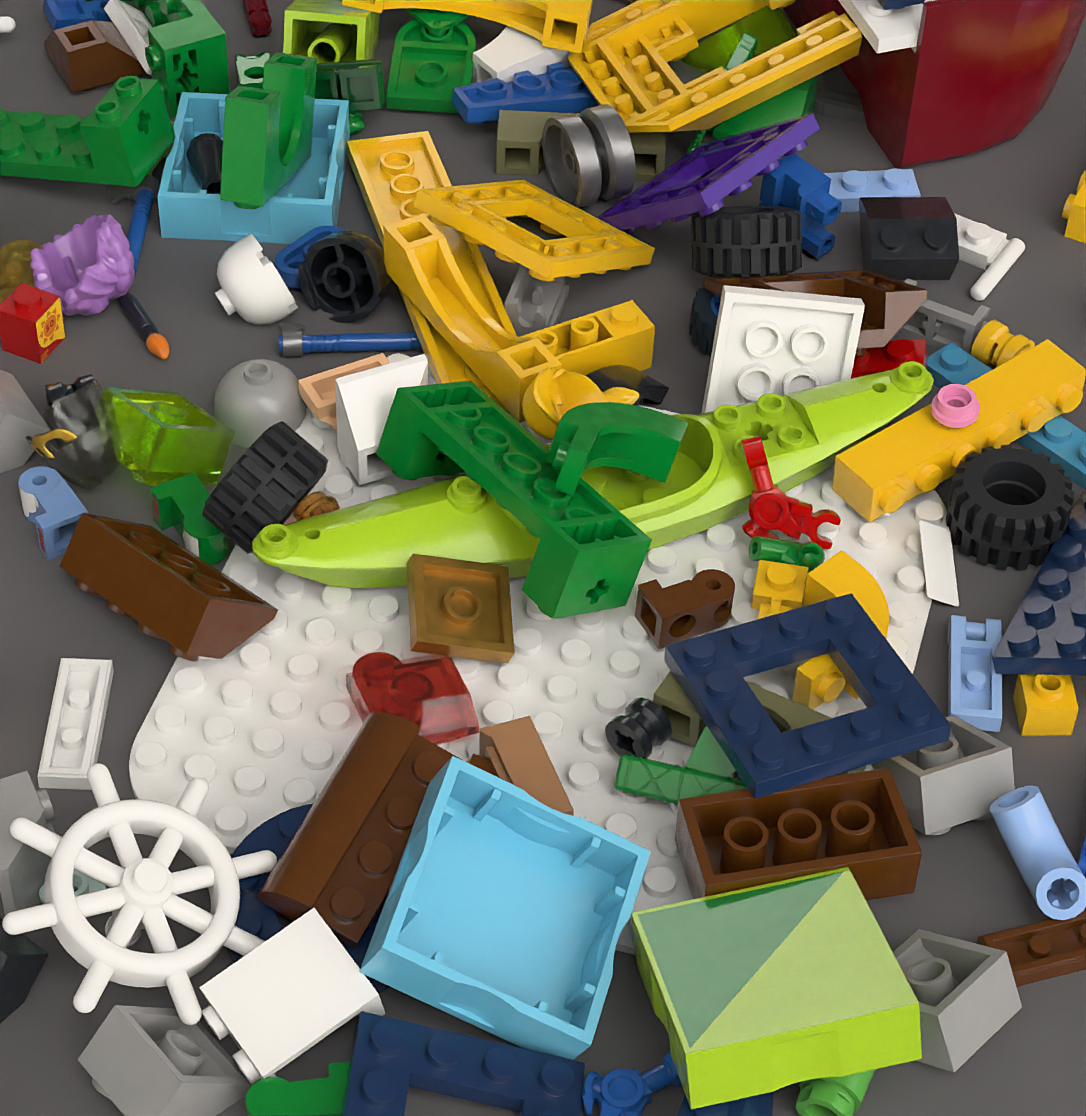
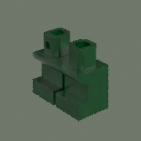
M382 59L318 63L315 99L349 100V111L381 109L386 101Z

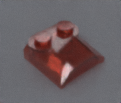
M373 652L359 658L355 662L352 672L346 674L347 691L363 723L371 713L385 712L394 714L420 725L421 729L418 734L436 745L479 733V723L471 695L452 658L449 656L434 654L399 660L389 653Z

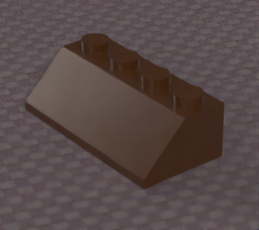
M82 513L59 566L77 578L75 585L78 588L94 595L103 596L107 599L105 604L107 608L120 615L133 617L139 621L137 628L140 631L158 639H165L171 644L169 650L173 654L193 662L198 661L199 656L222 659L272 621L278 611L277 608L151 525Z

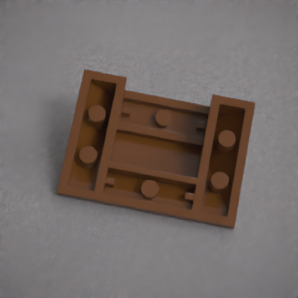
M866 269L794 273L766 277L704 279V288L720 300L723 285L862 299L865 308L855 356L866 355L867 348L884 347L927 299L926 289Z

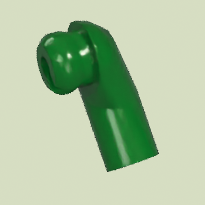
M754 536L749 544L751 560H766L808 567V573L821 565L825 560L823 549L813 542L802 544L794 541Z

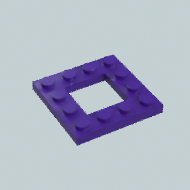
M813 113L701 144L596 218L629 234L642 225L645 230L655 228L669 218L672 223L683 221L697 211L700 216L709 215L724 206L722 199L725 196L736 195L751 187V178L753 176H761L776 169L780 165L778 159L781 156H789L805 148L808 145L805 139L818 131L820 127Z

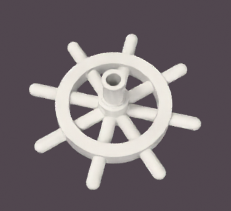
M100 763L93 764L87 771V778L98 808L83 815L67 830L63 837L23 817L12 821L10 833L15 839L52 857L45 875V904L6 914L2 921L3 929L10 935H17L52 927L54 934L65 950L78 963L88 969L73 998L75 1009L81 1013L91 1012L95 1008L109 981L132 987L150 988L167 986L180 1020L187 1025L196 1024L201 1019L202 1010L189 978L211 963L223 946L245 956L265 942L235 926L240 905L239 879L272 871L277 863V857L273 852L263 850L231 858L218 836L207 825L196 818L209 792V785L203 778H193L189 781L176 807L152 800L132 799L120 801L108 768ZM133 833L159 838L149 858H142ZM110 837L121 867L87 849L98 841ZM178 849L182 850L197 865V867L173 873L168 869ZM75 869L110 888L75 896L73 870ZM208 887L211 899V912L209 913L176 895ZM112 911V916L105 925L106 938L91 926L86 917ZM165 916L202 935L192 943L178 949ZM142 929H145L154 953H143L126 948L134 945L138 941Z

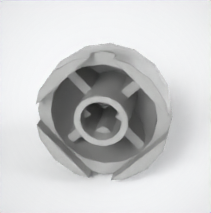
M257 359L236 364L225 373L215 390V425L219 432L222 429V431L228 434V441L244 448H249L270 426L281 421L285 422L295 431L301 426L306 417V403L299 394L298 378L291 369L271 360Z

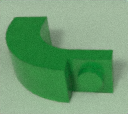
M594 402L576 406L568 410L560 419L546 458L547 462L553 464L552 468L560 471L554 489L573 496L583 474L591 468L600 466L624 468L665 483L688 422L659 411L624 403Z

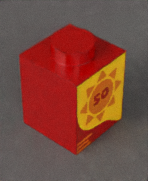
M20 283L0 304L2 350L42 364L65 338L60 296Z

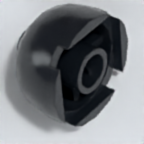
M338 231L319 239L308 248L305 260L300 263L299 279L304 296L316 311L321 308L324 312L335 315L328 318L338 323L358 321L372 313L388 293L391 277L386 273L384 251L371 238L355 231Z

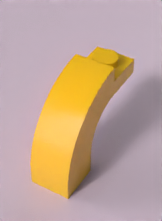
M841 550L807 574L803 607L852 593L883 636L887 638L889 609L885 595L875 578L861 564ZM828 653L809 659L796 670L792 701L802 703L810 709L814 710L823 702H832L839 696L842 690L856 700L860 697Z

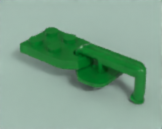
M403 8L415 19L406 23L399 30L395 38L386 94L387 109L459 114L452 104L453 88L472 84L473 81L472 60L473 52L476 51V41L471 29L462 22L472 15L433 9Z

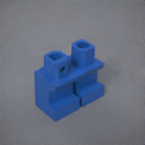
M794 153L780 159V165L776 169L763 175L759 198L761 202L758 206L789 207L802 213V251L806 250L814 257L820 258L834 248L836 235L823 226L826 227L837 219L841 211L842 202L829 194L831 178Z

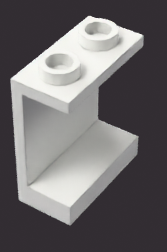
M315 908L199 987L209 1005L202 1010L204 1019L219 1040L229 1034L240 1050L232 1055V1057L251 1085L259 1079L276 1077L274 1073L357 1014L359 1016L361 1011L381 1016L386 1013L378 992L366 976L359 972L360 968Z

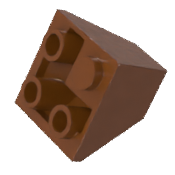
M91 20L56 29L44 41L46 53L72 93L81 90H91L96 86L115 82L120 77L138 76L146 73L113 22Z

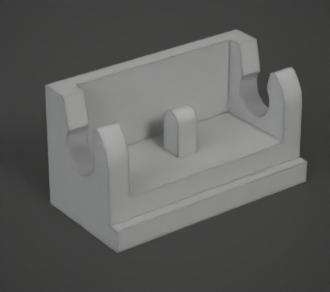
M520 265L505 301L506 312L518 337L557 325L569 294V285H565L566 276L555 278L552 282L542 281L532 277L529 274V268Z
M909 278L904 281L914 286L917 284V281ZM926 299L897 333L912 339H926L928 345L939 349L953 342L971 354L975 338L988 323L984 320L991 308L981 305L972 316Z

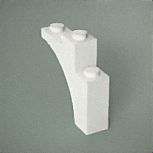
M506 26L501 34L492 42L473 52L472 84L493 78L510 82L513 81L515 73L526 70L534 75L543 74L547 71V65L559 62L566 65L565 68L571 67L567 58L571 52L541 46L542 41L520 30Z

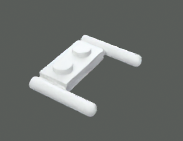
M955 214L957 218L959 260L986 270L970 290V295L974 300L982 301L1023 253L1025 244L1018 238H1013L1009 241L1006 239L1007 234L990 228L986 224L977 223Z

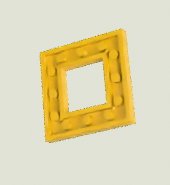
M525 180L418 189L413 205L429 214L428 219L431 222L462 232L461 237L464 240L478 245H486L496 250L495 256L510 263H520L529 268V274L532 277L547 282H552L555 278L565 276L579 278L581 274L592 272L605 274L607 270L613 269L628 271L634 266L650 264L655 250L654 247ZM507 217L532 218L541 223L540 228L554 235H565L567 238L544 240L507 220Z

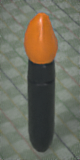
M127 292L125 295L120 296L119 299L123 311L146 342L147 349L160 359L166 360L170 353L167 339L159 334L156 326L134 295Z

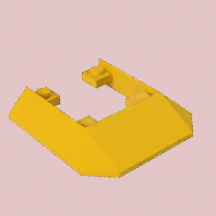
M638 0L592 23L587 30L581 54L571 52L567 58L598 104H608L614 107L621 116L629 133L705 130L857 56L860 50L862 34L860 29L845 13L838 16L832 11L796 29L797 37L728 71H725L721 66L683 84L667 62L682 59L689 51L699 47L698 40L766 6L774 10L787 7L796 0Z

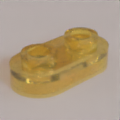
M25 239L14 240L5 244L0 249V304L20 283L34 287L33 269L30 267L32 261L30 252L35 248L42 249L38 243Z

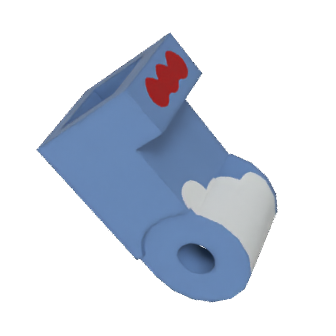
M45 466L30 468L19 477L18 481L23 513L29 521L36 524L40 550L47 560H51L65 554L82 513L88 514V511L65 479L55 469Z

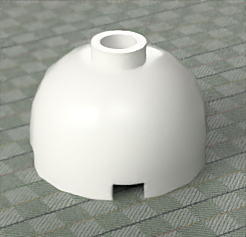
M250 233L229 247L219 260L217 277L221 289L215 292V295L228 315L237 311L248 323L255 325L273 324L286 318L299 308L273 263L266 256H263L261 252L263 248L253 234Z

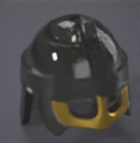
M95 379L46 408L43 416L50 431L36 434L34 437H25L31 447L44 457L43 459L48 467L55 469L64 479L75 486L90 491L103 483L102 480L114 473L120 465L123 456L122 431L125 428L118 415L114 414L100 383ZM52 439H55L59 447L56 450L51 444Z

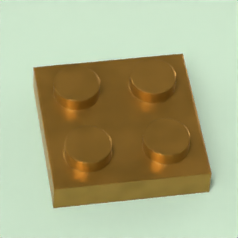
M412 554L407 562L411 651L508 663L515 654L508 566Z

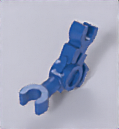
M671 1052L665 1056L661 1064L641 1074L637 1068L632 1070L616 1069L605 1077H602L596 1071H590L583 1083V1114L593 1116L594 1103H598L601 1110L600 1116H642L645 1107L652 1103V1094L672 1084L676 1087H682L671 1058Z

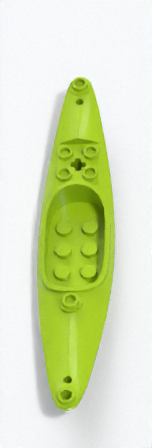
M909 361L893 370L856 377L781 396L768 393L760 396L758 401L737 406L730 404L720 405L714 411L703 414L670 415L688 422L665 483L631 470L611 466L591 468L583 474L582 479L650 537L652 541L648 550L707 530L749 510L748 505L754 486L741 440L758 435L761 436L773 485L777 484L778 489L785 493L834 465L836 455L875 435L896 417L913 407L928 395L934 379L932 374L922 364ZM552 442L544 445L550 450ZM466 474L286 525H268L254 538L252 549L254 555L260 561L277 566L291 574L333 587L375 588L408 586L407 562L413 553L508 566L509 578L527 576L540 539L531 535L526 530V526L508 510L500 507L496 503L495 498L480 484L468 478Z

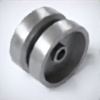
M603 104L587 108L580 112L579 116L568 113L552 117L545 122L542 133L544 162L549 180L558 198L580 208L596 203L598 197L607 201L632 192L636 177L634 150L629 132L614 107Z

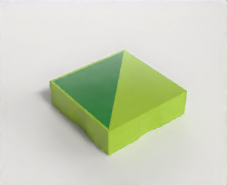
M849 867L631 913L637 968L654 1013L664 1024L669 1034L671 1058L691 1110L774 1092L785 1086L805 1080L842 1077L922 1059L919 1002Z

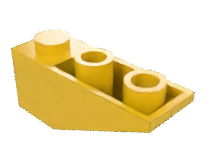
M630 300L520 337L525 339L538 338L560 361L565 371L587 375L600 368L615 365L630 366L643 371L652 367L655 326L636 303Z

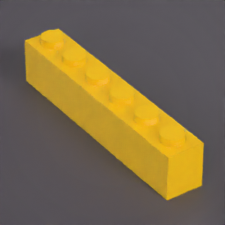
M1047 339L965 384V386L974 391L980 405L979 416L974 423L961 428L945 426L933 417L931 403L836 455L832 490L869 523L886 513H893L905 502L923 492L932 491L939 483L953 476L960 461L965 462L966 456L970 453L977 452L981 454L982 448L992 446L995 449H999L1001 445H1009L1029 432L1038 431L1046 422L1062 413L1073 411L1083 398L1086 369Z

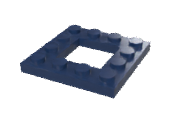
M852 593L665 645V663L754 799L949 741L951 724ZM828 653L867 708L781 733L743 677Z
M361 1011L355 1027L341 1116H404L408 1086L518 1111V1116H580L585 1063Z

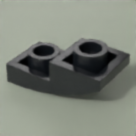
M608 366L585 375L602 392L614 387H623L637 391L639 398L633 404L636 406L638 404L642 405L645 398L661 404L669 390V387L630 366Z

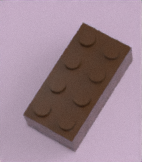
M890 768L830 776L754 799L748 789L683 798L679 799L675 843L693 899L849 867L865 900L911 894L915 891L922 850Z

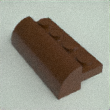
M375 712L368 715L258 892L256 899L293 921L315 908L337 939L355 948L391 888L430 781L447 761L455 755L419 735L421 726L408 719L385 712Z

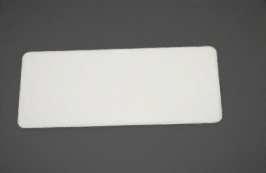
M920 520L919 529L927 596L958 607L959 600L951 533L946 528Z

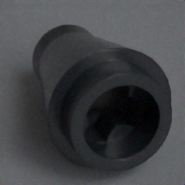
M204 133L194 137L189 144L186 156L202 186V190H207V194H220L223 141L218 135L212 133Z

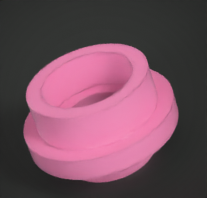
M949 384L941 388L933 398L931 406L933 417L939 423L952 428L971 425L977 420L980 405L974 391L961 384Z

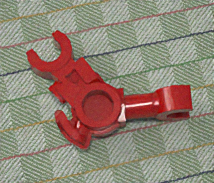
M758 435L741 440L754 486L748 505L751 519L742 525L743 532L751 538L761 536L779 539L776 533L769 531L777 529L782 531L784 535L799 540L803 533L809 536L811 542L818 544L822 549H831L833 544L831 539L819 535L817 528L825 522L840 525V516L829 509L813 513L811 504L787 496L778 489L777 484L773 485L761 436Z

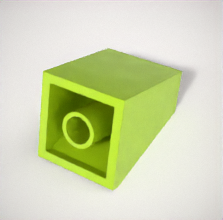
M295 0L285 9L283 53L317 58V64L374 59L379 41L380 13L343 6L342 0Z

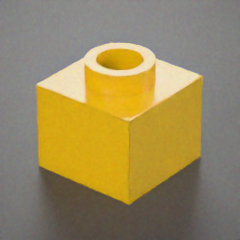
M1018 674L1013 701L1021 736L1072 735L1079 707L1071 675Z

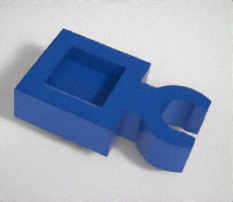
M44 0L43 12L53 30L91 20L112 22L104 10L109 0Z

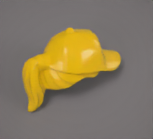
M545 368L526 389L522 400V411L528 426L536 434L553 440L560 419L568 410L582 404L594 402H615L633 405L638 400L639 393L623 387H614L602 392L585 375L565 371L563 368L560 370Z

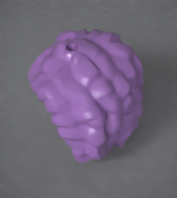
M102 214L98 217L93 215L87 218L83 225H73L72 230L65 233V235H54V243H44L43 249L35 248L30 252L32 259L30 267L33 269L34 287L59 295L62 313L65 316L98 314L107 308L109 301L125 295L134 282L135 261L133 253L129 250V241L124 235L121 225L111 214Z

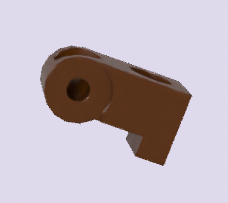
M707 569L697 573L692 580H686L664 588L656 579L639 584L635 617L659 650L664 648L665 645L701 635L727 624L731 618L735 582L730 575L721 570Z

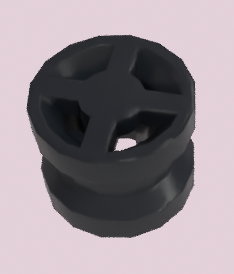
M640 697L635 698L625 708L624 716H615L605 726V734L610 746L620 757L624 754H636L638 757L644 756L648 758L652 754V746H660L672 735V727L667 715L657 704L649 699Z

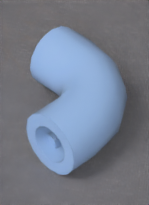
M1024 786L1000 796L991 804L990 813L1037 905L1044 914L1053 919L1066 920L1076 917L1086 907V878L1069 851L1039 787Z

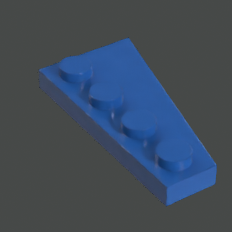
M561 62L547 65V71L543 74L534 75L526 70L515 73L513 81L510 82L493 78L453 88L452 104L464 121L478 125L486 124L492 120H499V110L574 113L599 106L573 67L565 68L566 65Z

